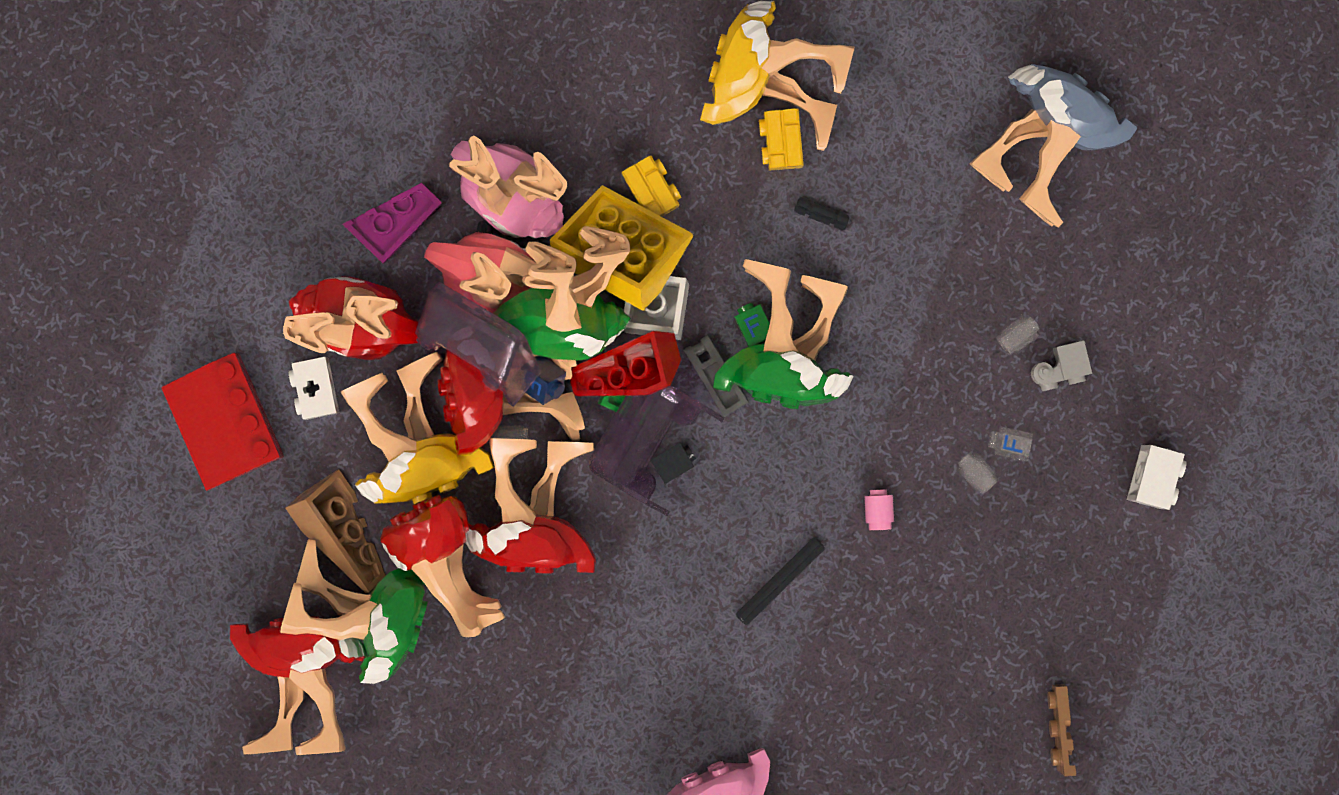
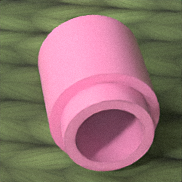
M887 489L870 490V496H864L866 523H869V530L892 529L891 522H894L893 495H887Z

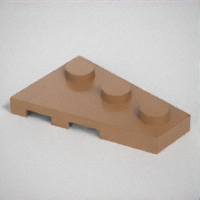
M1064 684L1052 685V692H1048V707L1054 711V720L1049 721L1050 737H1055V748L1051 749L1052 766H1057V770L1064 776H1076L1075 765H1069L1068 756L1072 755L1074 750L1071 734L1066 732V727L1070 726L1071 723L1068 689Z

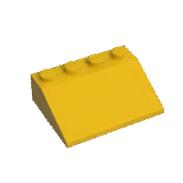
M602 185L550 239V245L575 258L576 269L574 273L579 275L591 270L597 264L588 262L583 258L585 250L592 248L580 234L583 227H594L625 235L630 244V252L625 260L616 266L604 290L644 311L662 291L693 238V233Z

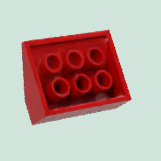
M239 353L229 354L161 387L206 491L284 457Z

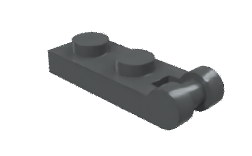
M708 335L700 339V343L693 347L689 345L683 351L721 414L725 417L748 403V401L736 384H733L730 392L713 388L714 376L724 364V361ZM708 352L711 359L702 364L698 356Z

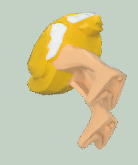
M758 1L747 4L729 27L727 35L721 33L716 55L721 56L720 62H713L708 81L714 83L712 88L714 104H704L700 120L712 125L731 121L757 105L762 95L789 102L807 111L814 123L817 150L824 151L828 144L837 105L812 99L801 90L794 79L783 76L778 71L799 59L825 60L831 66L834 92L841 94L846 83L855 46L817 45L797 38L786 42L770 40L767 28L774 20L775 2Z
M438 352L397 370L407 393V409L404 424L408 437L385 428L370 409L372 397L388 382L386 375L380 373L341 391L348 405L363 422L371 443L382 449L389 461L382 473H369L365 479H359L355 484L360 493L374 502V504L413 501L415 505L425 499L429 500L432 498L431 493L439 490L440 493H445L459 487L457 481L462 480L473 467L478 475L495 468L491 455L482 447L471 455H458L455 447L456 435L448 433L434 435L423 409L420 387L427 375L443 361Z

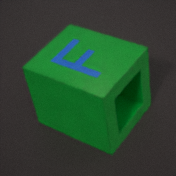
M749 303L737 309L739 315L735 316L734 319L747 346L757 345L765 341L770 323L761 305L754 307L753 303Z

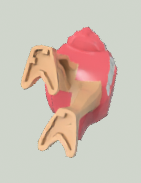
M475 232L463 237L457 243L433 242L427 247L424 256L425 259L442 272L444 288L450 299L489 318H492V313L503 303L531 287L554 289L555 285L552 282L537 279L528 274L531 265L537 263L524 248L510 240L488 233Z

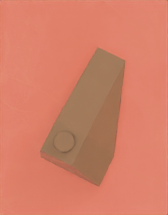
M336 470L302 492L285 509L299 529L309 539L316 540V546L365 593H368L385 577V573L374 544L367 543L365 540L363 528L367 527L364 518H357L353 503L358 502L356 494L340 470Z

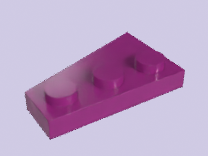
M420 183L342 225L375 257L385 264L443 203Z

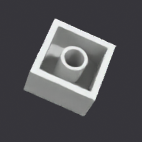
M670 276L662 291L644 311L625 301L624 312L631 318L624 329L625 333L645 335L652 331L675 333L676 339L681 340L689 290L687 279Z
M1141 445L1127 500L1159 509L1170 510V506L1175 505L1179 494V489L1176 488L1178 477L1182 478L1186 469V461H1183L1185 454L1153 445Z

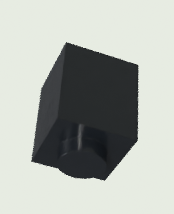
M678 443L651 459V462L664 484H667L694 467L692 461L696 458L688 445L682 447Z

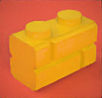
M786 109L764 112V119H759L760 136H766L767 146L761 147L763 164H768L769 171L802 168L803 154L799 110Z
M648 156L621 172L640 206L661 217L679 207L677 200L681 196L675 185L672 183L668 186L663 175L667 174L660 159L654 161L652 156Z

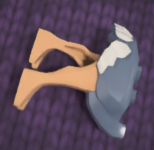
M1031 64L1017 69L1008 79L1012 85L1016 86L1018 92L1028 95L1032 109L1023 119L1011 122L1002 136L970 162V165L1000 190L1009 192L1013 185L1001 166L1002 155L1021 140L1047 137L1046 142L1039 151V170L1037 176L1019 199L1050 226L1055 225L1059 228L1063 221L1049 198L1047 187L1061 161L1073 147L1081 150H1100L1116 147L1130 140L1137 127L1126 118H1122L1118 122L1114 109L1108 105L1110 100L1099 91L1093 93L1085 87L1088 82L1076 73L1071 75L1049 67Z

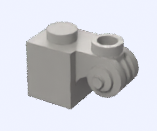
M1084 341L1053 348L1056 364L1053 368L1050 364L1042 362L1034 365L1031 370L1032 380L1041 386L1042 391L1058 388L1057 382L1068 380L1069 385L1086 381L1085 375L1092 374Z

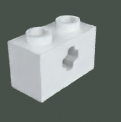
M321 357L292 363L293 370L289 371L291 386L297 388L298 398L294 399L297 415L302 414V418L308 420L339 413L329 358ZM314 381V385H319L320 390L315 391L314 397H312V393H307L306 388L311 386L310 382Z

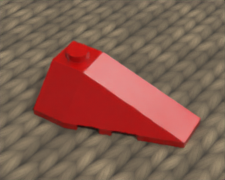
M652 331L572 367V379H570L574 396L650 395L671 386L681 362L675 333Z

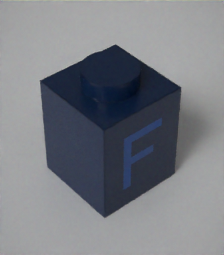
M538 356L522 366L518 388L544 405L562 395L565 389L566 372L547 358Z

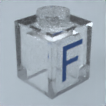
M998 426L996 432L991 431L988 447L992 448L991 454L1028 462L1034 434Z

